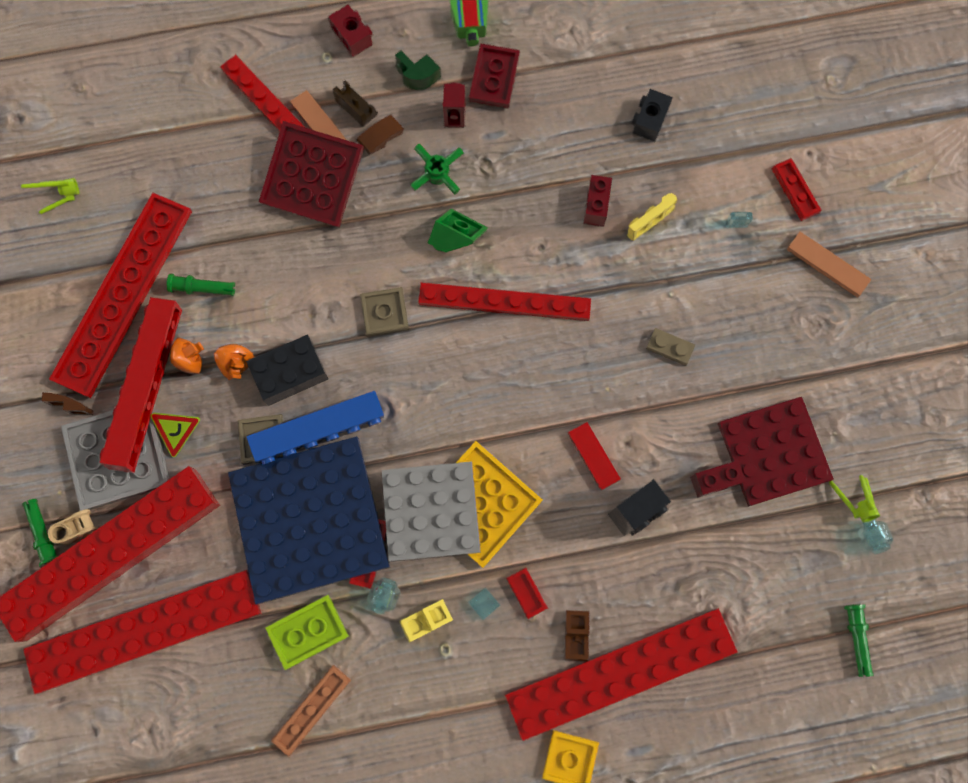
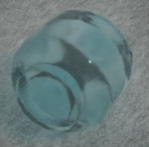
M876 519L862 523L863 527L859 529L858 535L865 550L873 552V554H880L891 549L890 545L893 543L894 538L887 523L876 521Z
M380 578V580L372 583L367 602L372 606L374 612L385 614V611L389 612L395 609L400 596V589L395 581L388 578Z

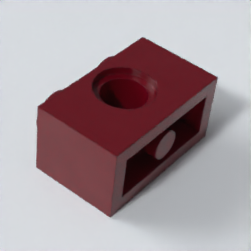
M349 4L328 16L331 29L352 57L373 45L371 38L373 33L370 27L362 23L358 11H353Z
M457 82L444 84V127L465 128V84Z
M591 175L583 224L604 227L608 213L612 178Z
M738 460L695 473L690 477L697 498L746 482Z

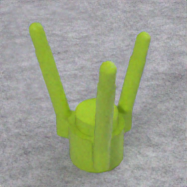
M75 178L21 184V188L57 186L59 194L61 196L65 195V198L39 210L40 214L68 201L75 200L74 195L79 194V187Z
M860 475L859 479L866 500L858 502L857 509L833 481H829L833 490L852 511L855 519L861 518L862 522H870L880 516L868 479L864 478L863 475Z

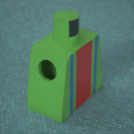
M450 0V12L457 38L466 39L467 45L470 47L477 46L479 44L478 38L486 36L488 0Z

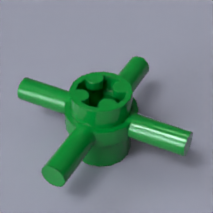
M421 144L416 145L414 150L426 162L424 166L425 173L410 184L411 188L416 191L426 182L430 181L435 185L444 183L454 195L457 194L460 188L448 176L450 172L449 165L464 154L463 150L458 147L444 158L440 155L431 156Z

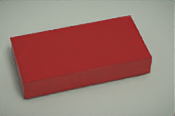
M527 568L506 578L527 619L548 609Z

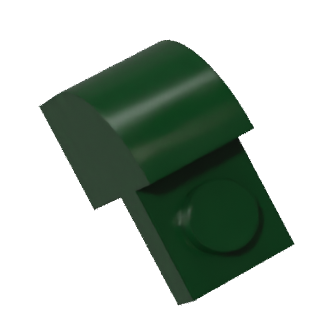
M402 50L395 54V66L399 73L402 74L403 84L412 90H425L441 79V68L428 54L415 64Z

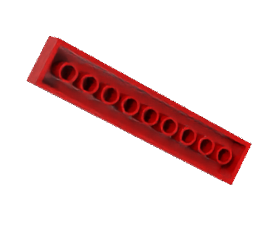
M190 466L186 467L0 596V619L14 642H27L221 505L198 471Z

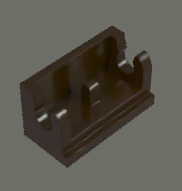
M344 80V87L341 90L337 86L332 89L335 101L364 127L378 115V112L372 104L367 103Z

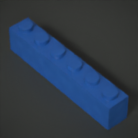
M374 390L246 437L255 462H261L262 465L274 462V457L281 454L284 457L296 454V449L305 447V450L318 446V441L326 439L329 442L338 439V434L346 431L348 434L355 433L361 430L360 426L368 424L369 427L377 425L384 418V413Z

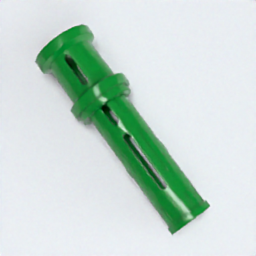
M172 273L167 277V291L169 293L180 291L186 292L189 295L194 292L235 295V288H233L236 287L235 282L195 279L192 275L181 277L175 276Z
M30 499L28 500L29 504L25 501L22 503V506L24 507L35 540L33 549L37 550L40 559L39 567L42 568L58 556L53 546L55 543L48 538V532L38 500Z
M865 604L844 606L849 620L847 629H849V632H852L858 677H864V675L865 677L874 676L866 633L869 624L865 620Z

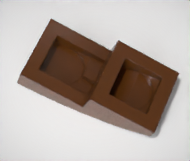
M389 115L364 131L357 138V142L363 145L365 151L371 155L385 148L388 141L402 135L404 128L392 115Z
M42 392V402L50 406H63V411L71 415H93L94 413L92 409L72 398Z
M566 610L565 661L587 662L589 660V611Z

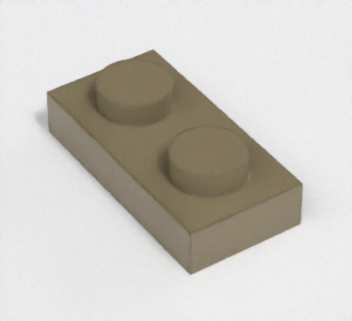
M655 328L646 349L686 366L695 344Z

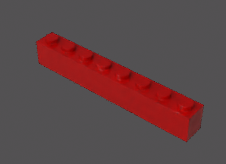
M150 297L149 303L145 307L144 320L138 329L139 336L132 348V359L126 368L124 385L120 387L119 401L114 407L113 420L106 432L107 440L100 452L99 463L107 469L129 473L135 472L182 313L181 307L174 300Z

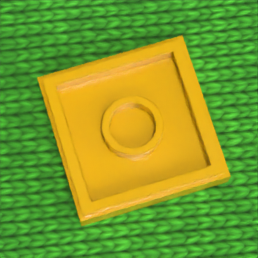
M552 730L542 779L556 783H590L599 742Z

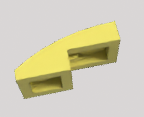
M442 599L399 621L410 643L453 619Z

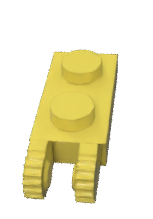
M669 193L663 196L660 204L656 207L651 206L641 218L633 219L629 224L627 234L631 241L636 240L662 221L671 211L673 212L677 202L676 195Z

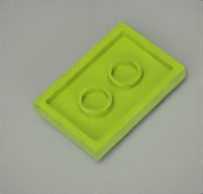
M326 595L265 628L285 670L349 637L330 595Z

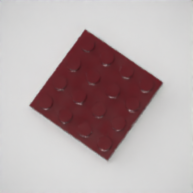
M283 121L259 203L340 228L364 146Z
M802 397L718 422L731 462L738 460L746 482L740 484L748 507L834 480Z

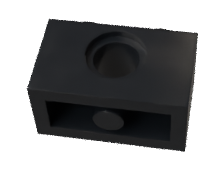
M649 89L647 96L643 95L639 107L642 109L640 113L636 112L631 124L635 125L633 134L655 142L673 97Z

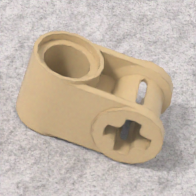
M90 509L76 512L70 517L53 524L48 530L50 541L60 545H70L97 530L98 528L93 525L90 518ZM62 529H65L66 535L60 540L59 533Z

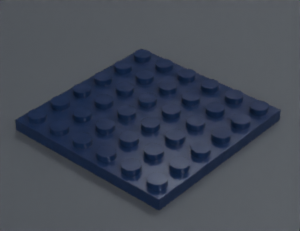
M357 436L302 451L288 457L277 458L274 462L266 465L259 463L228 472L256 605L391 568L360 441Z

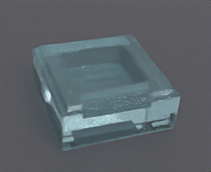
M731 212L726 220V228H747L753 220L752 213Z
M484 588L468 602L482 620L500 606L487 588Z

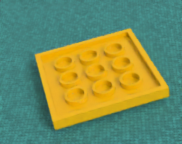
M475 441L456 463L472 461L481 553L467 555L484 568L539 506L543 499Z

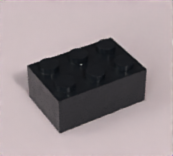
M308 334L246 361L260 395L268 406L328 380V376Z
M653 479L614 508L608 516L624 536L628 533L633 536L646 528L650 522L667 512L669 509L666 506L671 503V500Z

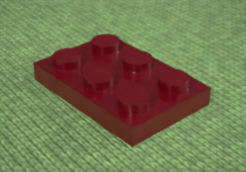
M480 43L469 102L509 109L520 50Z

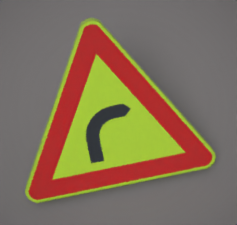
M155 412L151 414V418L170 455L176 457L199 424L200 418Z

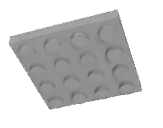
M113 411L61 426L80 511L95 509L153 491L170 479L159 433L152 418H150L134 473L110 470L99 463L100 452L107 440L106 432L113 420Z
M472 461L382 470L389 562L481 553Z

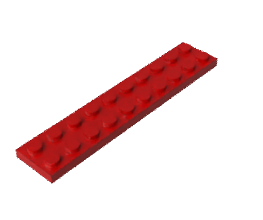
M152 192L49 380L91 399L192 213L190 208Z
M244 570L24 648L34 695L262 614L259 605L255 604L249 571Z
M716 608L507 693L505 697L521 739L524 741L738 652L719 608Z

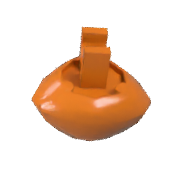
M177 338L173 342L170 351L171 364L183 372L199 374L202 368V358L199 353L204 350L200 342L194 345L191 341Z
M227 344L215 351L214 358L221 373L228 380H231L233 378L241 379L242 375L240 374L249 368L246 361L254 358L253 352L244 346Z

